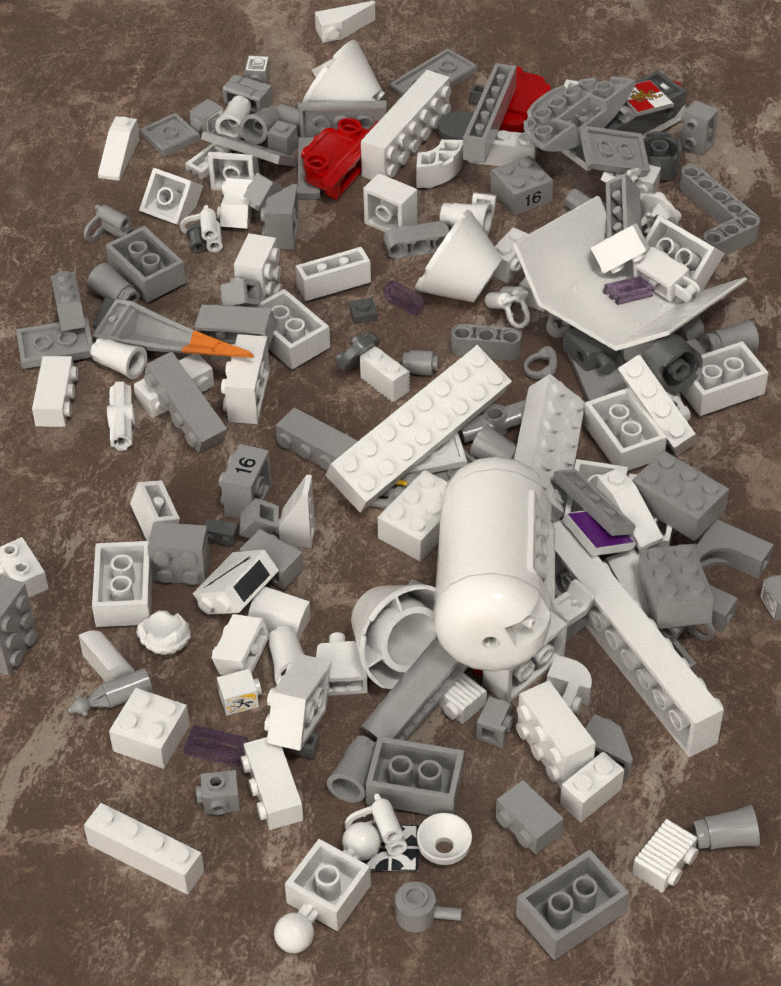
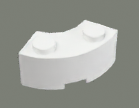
M441 139L440 144L435 149L418 153L416 166L417 188L432 189L434 186L451 180L459 173L463 165V140Z
M230 175L226 178V181H223L222 193L224 198L221 206H218L217 220H220L221 227H249L252 219V207L249 206L251 201L243 196L254 177Z

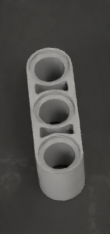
M435 221L389 229L385 232L383 239L389 256L393 259H401L435 253L450 231L445 222Z
M458 324L451 330V351L457 356L463 357L476 345L490 359L515 360L521 355L522 334L515 328Z

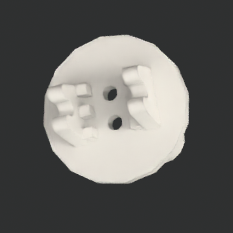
M663 193L648 194L640 200L641 227L645 226L644 234L649 233L659 215L679 225L682 217L681 213L674 208Z

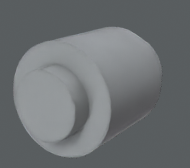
M410 350V352H404L403 367L410 371V375H433L434 371L439 369V356H435L434 351Z

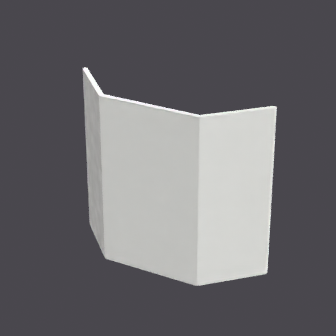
M599 196L590 199L513 243L538 306L615 351L670 335L747 281V278L744 277L699 291L697 294L692 295V299L689 302H685L677 296L670 302L634 279V263L632 260L624 263L625 267L613 274L611 270L604 273L591 250V247L607 239V213Z

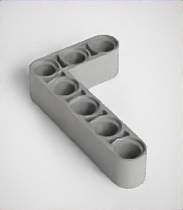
M694 164L683 166L679 185L681 192L720 224L706 231L703 235V241L724 252L723 257L757 241L760 217L699 166Z

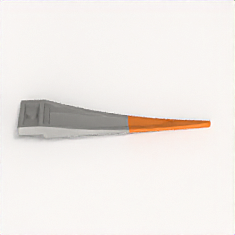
M120 299L114 301L92 335L95 341L98 338L110 339L127 345L140 346L148 351H172L175 353L254 358L253 354L248 350L190 329L133 301Z

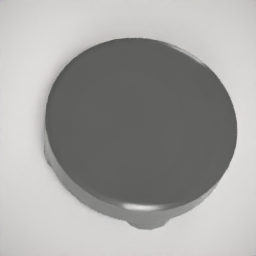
M453 111L443 115L438 122V136L446 140H463L473 113Z
M371 331L364 336L358 334L350 341L351 347L347 351L343 350L334 358V361L342 372L351 371L360 365V355L374 346L378 347L380 339Z

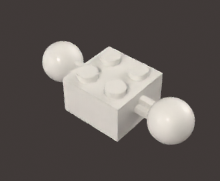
M357 822L350 825L342 838L344 851L318 839L286 881V903L299 911L298 913H288L282 916L276 923L274 937L282 950L288 953H300L306 950L314 937L312 923L315 919L337 932L371 886L370 866L361 861L373 858L379 851L381 839L374 826L366 822Z

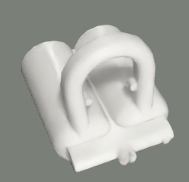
M205 205L200 214L185 217L180 223V228L186 234L187 228L185 224L200 219L202 238L206 240L208 251L213 253L219 252L223 247L220 223L216 221L214 210Z
M505 286L501 288L500 292H490L486 295V306L491 309H505L508 322L512 327L521 329L530 322V312L525 301L529 293L525 288L521 286ZM513 303H520L522 306L521 310L525 314V319L521 324H517L513 319V312L510 309Z
M375 794V802L372 806L355 811L347 817L345 828L347 829L354 820L366 817V815L372 813L374 820L366 823L374 827L377 826L389 855H400L407 849V843L389 800L382 799L379 794Z

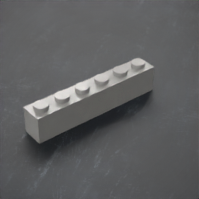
M495 63L463 137V160L474 163L486 162L516 89L517 66Z

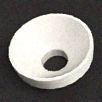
M439 813L428 817L422 822L417 832V843L421 854L429 861L440 865L454 864L462 860L468 854L472 842L471 829L468 824L459 816L450 813ZM445 841L452 844L453 849L448 853H441L435 847L439 842Z

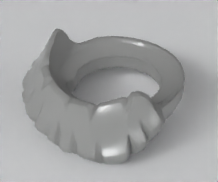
M546 346L540 349L538 353L529 356L524 363L526 376L535 380L543 379L549 374L553 376L557 368L555 350L552 347ZM536 359L549 360V365L541 371H531L528 368L529 364Z

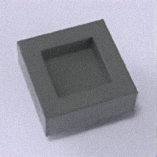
M373 298L349 301L354 324L378 320Z

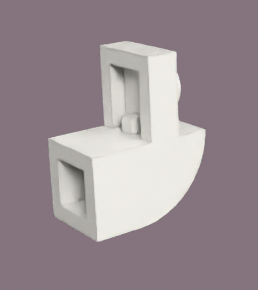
M555 655L547 674V681L549 680L572 712L578 715L581 704L589 705L591 675L587 668L578 661Z

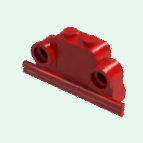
M517 66L516 89L499 131L525 133L524 120L528 118V109L537 99L551 91V86L545 83V79L542 76L523 72V69Z
M344 118L338 122L337 129L325 128L319 135H315L312 142L305 146L301 152L305 181L310 185L325 190V194L328 197L338 200L362 173L361 140L379 121H376L368 130L363 128L358 120Z

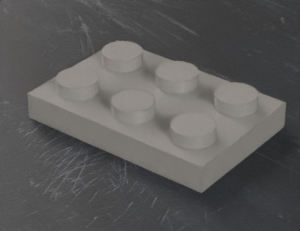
M585 125L579 130L587 169L627 173L630 169L639 168L641 170L640 176H647L650 172L641 133Z
M84 318V328L61 331L60 322L16 329L22 369L41 366L43 356H72L73 361L92 358L90 352L93 342L88 318Z

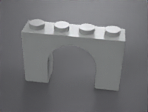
M718 519L701 534L700 542L693 544L703 570L710 566L725 565L757 579L761 577L769 565L774 546L772 543ZM709 584L714 596L711 624L715 630L723 633L735 616L738 598Z

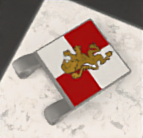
M651 80L636 83L630 96L624 103L625 106L620 108V112L624 115L619 116V120L622 123H628L637 116L671 108L674 106V103Z

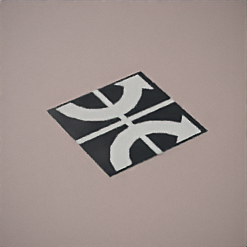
M400 825L407 843V849L400 855H389L380 835L381 844L377 854L373 858L361 862L370 866V870L418 871L419 847L417 832L419 825Z

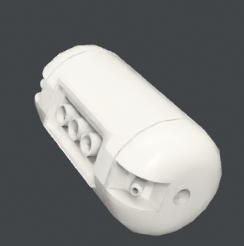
M497 456L482 458L458 469L447 482L442 500L433 622L440 645L456 661L473 669L485 671L509 670L528 662L544 646L551 623V607L555 606V527L551 521V498L541 486V480L536 471L515 459Z

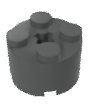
M654 131L647 133L646 137L643 138L648 163L652 166L661 167L660 181H673L680 170L682 143L678 138L677 141L671 138L672 134L668 132Z
M674 333L660 338L642 353L644 362L666 392L674 391L678 393L690 387L698 377L696 374L698 367L702 368L703 364L701 354Z

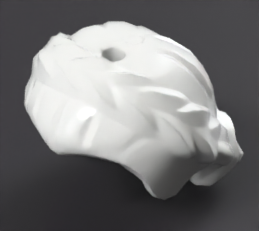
M158 610L150 618L144 619L137 626L136 631L141 644L145 645L146 648L155 654L161 655L173 654L177 650L180 651L188 644L191 638L189 623L178 613L171 615L168 611Z

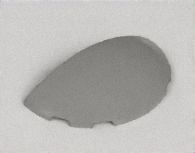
M613 76L610 78V81L598 82L595 77L579 80L576 86L566 88L564 85L554 88L537 99L528 109V118L524 120L525 134L533 145L544 151L558 152L575 148L582 144L579 133L581 127L585 125L605 128L620 111V108L623 107L636 82L632 79Z

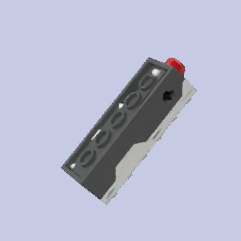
M656 70L635 82L651 80L674 103V106L637 116L628 123H622L619 120V116L624 115L619 111L605 128L641 133L643 138L646 137L647 133L663 131L682 120V113L686 106L687 90L678 81H672ZM582 144L572 149L560 151L586 171L591 170L587 169Z

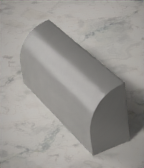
M434 639L365 720L361 728L376 740L380 736L407 741L468 666L456 661L440 645L439 641Z

